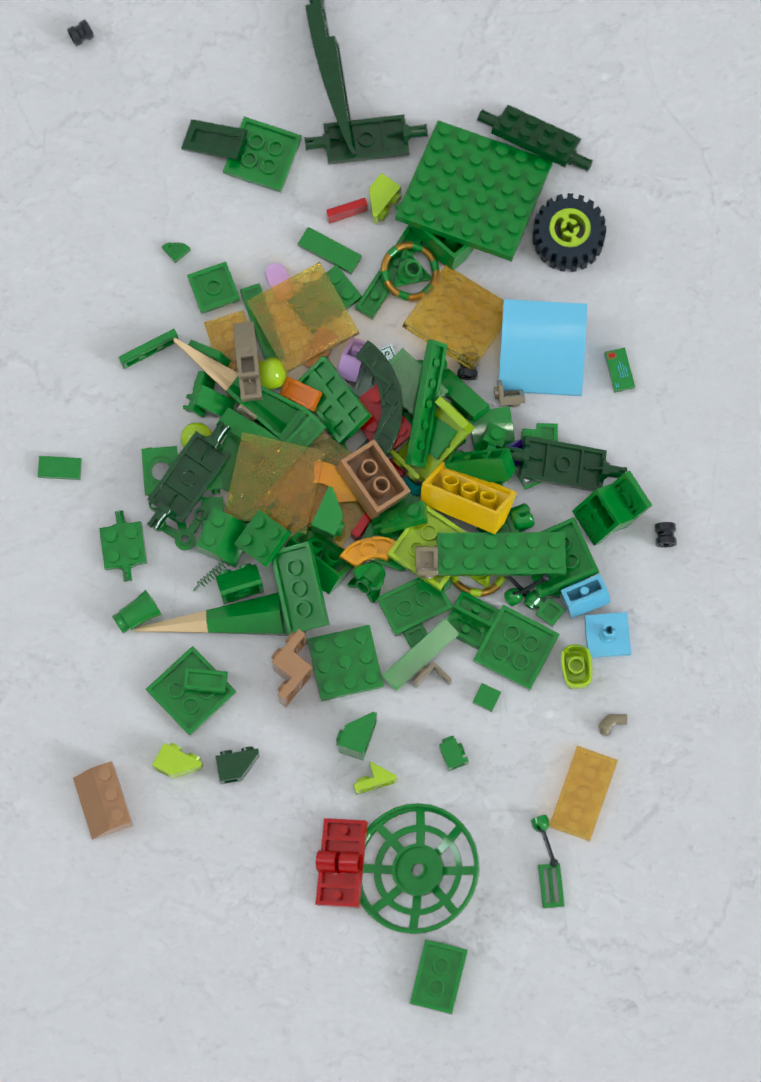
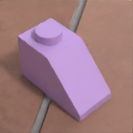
M351 337L342 353L338 372L347 382H357L363 363L356 358V355L366 343Z

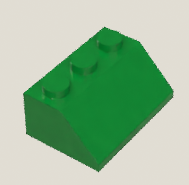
M308 523L289 538L285 547L307 541L312 542L322 591L329 595L339 587L353 570L354 566L340 558L344 551L342 547L333 540L311 531V523Z

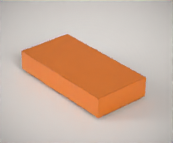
M287 376L279 395L315 412L323 392Z

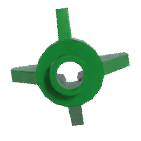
M374 562L357 565L351 571L355 577L347 585L349 588H358L363 593H366L370 602L374 603L377 600L376 598L379 597L384 578L386 577L385 569L381 564Z

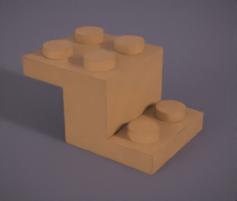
M300 629L296 633L292 632L285 641L287 644L283 649L278 648L271 657L273 659L271 661L273 670L285 679L277 689L279 691L277 694L279 703L285 708L313 676L312 667L298 656V653L307 644L306 634Z

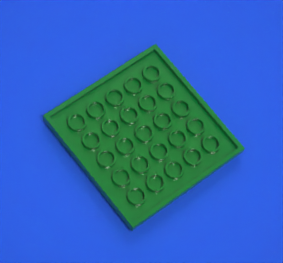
M438 120L397 211L395 220L512 262L553 162L541 156Z

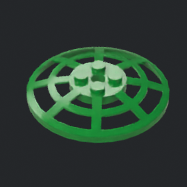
M405 804L395 807L375 819L367 828L366 846L376 831L386 841L378 851L375 865L364 864L363 873H374L375 884L382 898L371 906L364 893L363 886H361L360 904L376 922L399 933L424 934L448 925L467 907L478 883L479 855L471 833L453 814L431 804ZM416 812V825L404 827L393 834L384 826L386 822L398 815ZM425 812L441 815L456 826L447 835L438 828L425 825ZM416 832V844L404 847L398 841L400 837ZM425 832L435 834L443 839V841L433 849L425 845ZM461 833L464 834L471 847L474 866H462L460 852L454 843ZM391 846L398 854L392 865H382L384 856ZM449 847L454 855L456 866H444L441 855ZM421 864L423 872L419 876H415L413 868ZM381 874H392L393 880L397 885L389 893L384 888ZM455 875L452 887L445 894L439 887L443 876ZM473 875L469 892L463 903L457 908L451 901V898L459 887L461 876ZM402 892L413 896L412 909L399 905L394 899ZM433 893L438 898V903L421 909L422 896ZM389 905L398 912L411 915L409 928L389 922L379 915L378 912ZM443 906L451 914L448 918L435 925L418 928L420 915L433 913Z

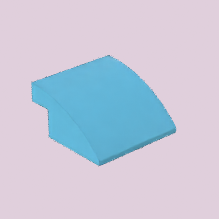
M504 299L499 380L502 381L503 391L523 390L524 393L582 396L588 304Z

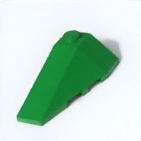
M401 202L395 206L396 211H398ZM410 226L434 256L450 271L455 270L466 261L474 250L472 247Z

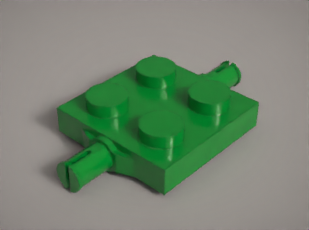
M119 510V512L115 511L116 524L99 528L104 569L122 570L123 581L128 582V580L132 581L131 568L147 564L142 522H125L124 511Z

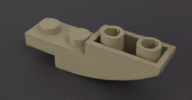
M254 321L234 323L233 330L241 402L262 400Z

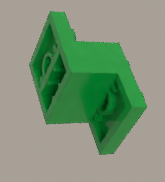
M627 471L612 484L596 489L574 508L572 512L595 546L600 544L610 534L627 528L653 505L631 471Z

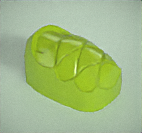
M579 644L568 645L561 653L562 674L565 684L569 689L586 688L592 680V658L590 651Z

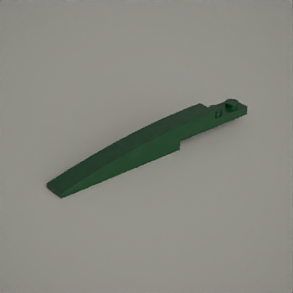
M309 0L310 4L305 5L321 77L344 139L351 153L357 154L339 43L335 36H329L324 0Z

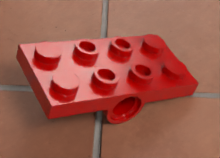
M324 818L321 850H318L316 855V870L319 873L315 905L348 908L360 907L368 825L366 820Z

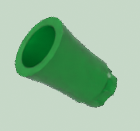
M144 590L136 599L120 609L112 617L124 634L128 630H132L140 624L162 614L147 590Z

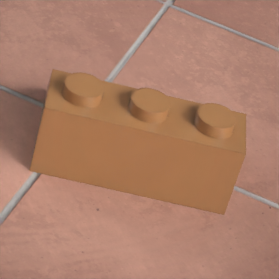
M112 761L92 767L73 778L92 840L133 826Z

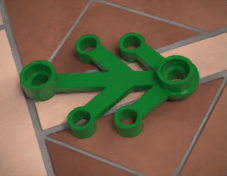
M149 502L148 504L150 510L156 512L157 508H153L151 506L152 503ZM204 508L196 509L194 513L195 518L188 528L185 521L181 524L173 517H167L177 523L178 530L166 525L164 521V525L159 528V532L162 531L174 538L175 544L180 550H190L196 543L195 532L202 521L207 518V511ZM203 511L205 513L204 517L199 518L197 514ZM184 536L189 538V541L186 543L181 541Z

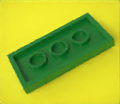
M307 541L281 548L273 558L272 565L288 635L292 632L296 633L299 629L304 632L330 625L312 542Z

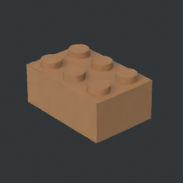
M375 440L370 441L340 460L335 467L371 520L403 500L410 493V489Z

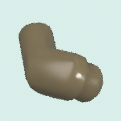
M627 714L607 715L599 723V733L603 736H608L611 733L610 729L614 725H627Z

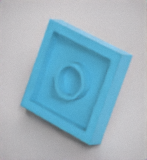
M627 612L584 616L587 648L590 651L591 658L631 655Z

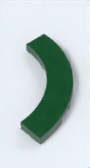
M367 340L356 355V358L369 369L379 388L382 406L381 419L372 440L377 442L386 457H388L401 428L403 417L402 392L397 375L390 362L373 343Z

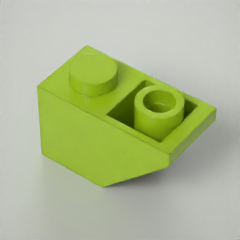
M382 172L369 187L372 219L375 224L380 220L383 221L389 214L388 209L392 205H396L402 197L401 186Z
M164 743L152 767L173 779L202 770L203 763L200 761L201 758L191 752L189 755L181 752L182 748L174 743H170V745Z

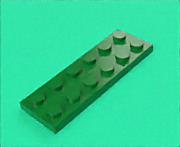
M565 532L437 533V576L566 575Z

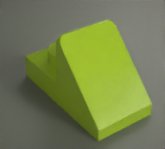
M369 761L373 778L369 779V776L361 777L356 780L357 783H354L353 786L356 795L395 784L397 783V776Z

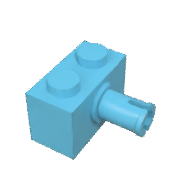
M600 574L561 590L563 601L571 619L611 603L608 589Z

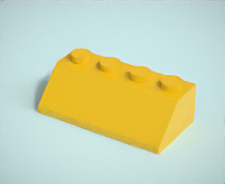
M441 462L422 483L420 501H424L432 509L495 534L505 523L517 492L494 482H488L447 469L444 465L445 462Z

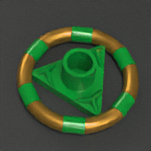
M402 242L394 245L386 252L381 263L380 273L385 287L392 295L405 301H417L427 297L434 291L439 280L440 269L436 257L426 246L416 242ZM407 249L420 252L427 257L432 276ZM403 250L392 284L388 271L389 262L399 251ZM431 280L418 293L410 294L396 288Z

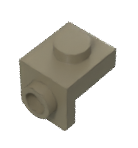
M497 380V387H494V398L499 400L500 406L518 407L520 404L525 403L523 390L503 391L502 381Z
M416 546V574L421 575V578L430 579L433 578V575H438V546Z

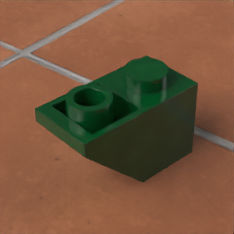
M249 746L241 748L240 752L233 753L232 750L221 751L220 755L216 756L220 784L242 781L260 757L259 750Z

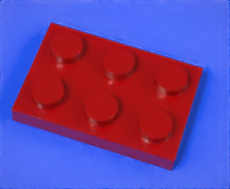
M377 384L359 397L360 401L372 415L360 428L369 441H372L381 419V397ZM404 416L402 417L401 428L393 450L410 439L412 426Z

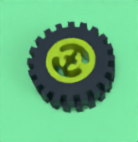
M568 193L567 198L563 199V195L560 194L557 195L555 202L550 198L547 200L546 207L544 205L540 207L539 214H536L532 240L537 255L541 253V260L544 263L547 260L550 261L549 267L554 269L558 265L560 266L559 271L565 272L566 267H570L571 272H576L577 266H580L583 270L587 268L588 262L592 265L596 261V256H600L605 241L606 220L604 215L600 216L601 209L599 206L595 209L593 208L594 202L591 199L586 203L584 202L583 195L579 194L578 199L573 198V193ZM577 223L584 229L582 238H578L579 226L577 227ZM557 224H561L560 235H562V240L555 233Z

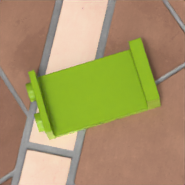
M441 396L435 401L439 406L435 416L458 432L451 441L450 447L446 448L440 459L437 460L428 454L426 468L405 464L409 441L399 452L393 449L390 452L394 456L392 460L400 468L404 466L408 470L406 474L415 482L419 480L423 483L441 462H444L475 429L461 413Z

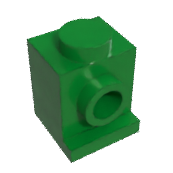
M454 736L443 739L442 743L439 744V749L448 772L469 763L468 757L463 758L465 751L462 743H457Z

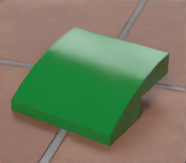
M510 406L489 409L475 421L469 417V422L475 427L471 432L474 451L486 449L487 445L482 444L481 441L489 422L508 430L503 446L515 441Z
M462 590L447 621L459 633L456 639L479 650L500 610Z

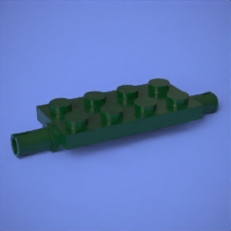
M507 105L499 116L482 109L478 115V122L492 127L491 134L562 167L572 164L588 172L592 165V159L584 157L576 151L582 138L525 113L518 108Z
M404 114L351 120L357 154L351 153L338 122L323 123V136L304 137L306 151L321 148L326 150L329 165L408 156V141H410V138L428 137L427 124L408 126L405 122Z
M219 421L212 434L207 437L195 431L147 499L157 508L155 514L147 522L149 527H153L158 532L166 518L170 516L181 524L184 523L231 457V454L225 451L220 444L231 429L227 424L224 425V422Z
M531 436L524 437L522 449L507 445L503 447H509L512 459L520 461L519 478L594 492L596 489L603 487L604 479L607 477L618 479L627 472V467L609 465L610 463L606 460L607 450Z

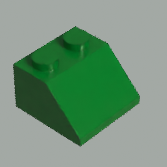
M329 486L312 521L311 531L335 541L336 536L341 537L345 528V522H343V513L335 492Z
M213 508L195 545L197 552L236 568L243 550L234 543L247 525L234 516Z
M243 564L237 570H223L219 572L218 576H215L224 605L264 593L263 583L256 564Z
M371 712L346 724L344 730H339L336 738V746L339 748V753L364 761L377 723L376 712Z

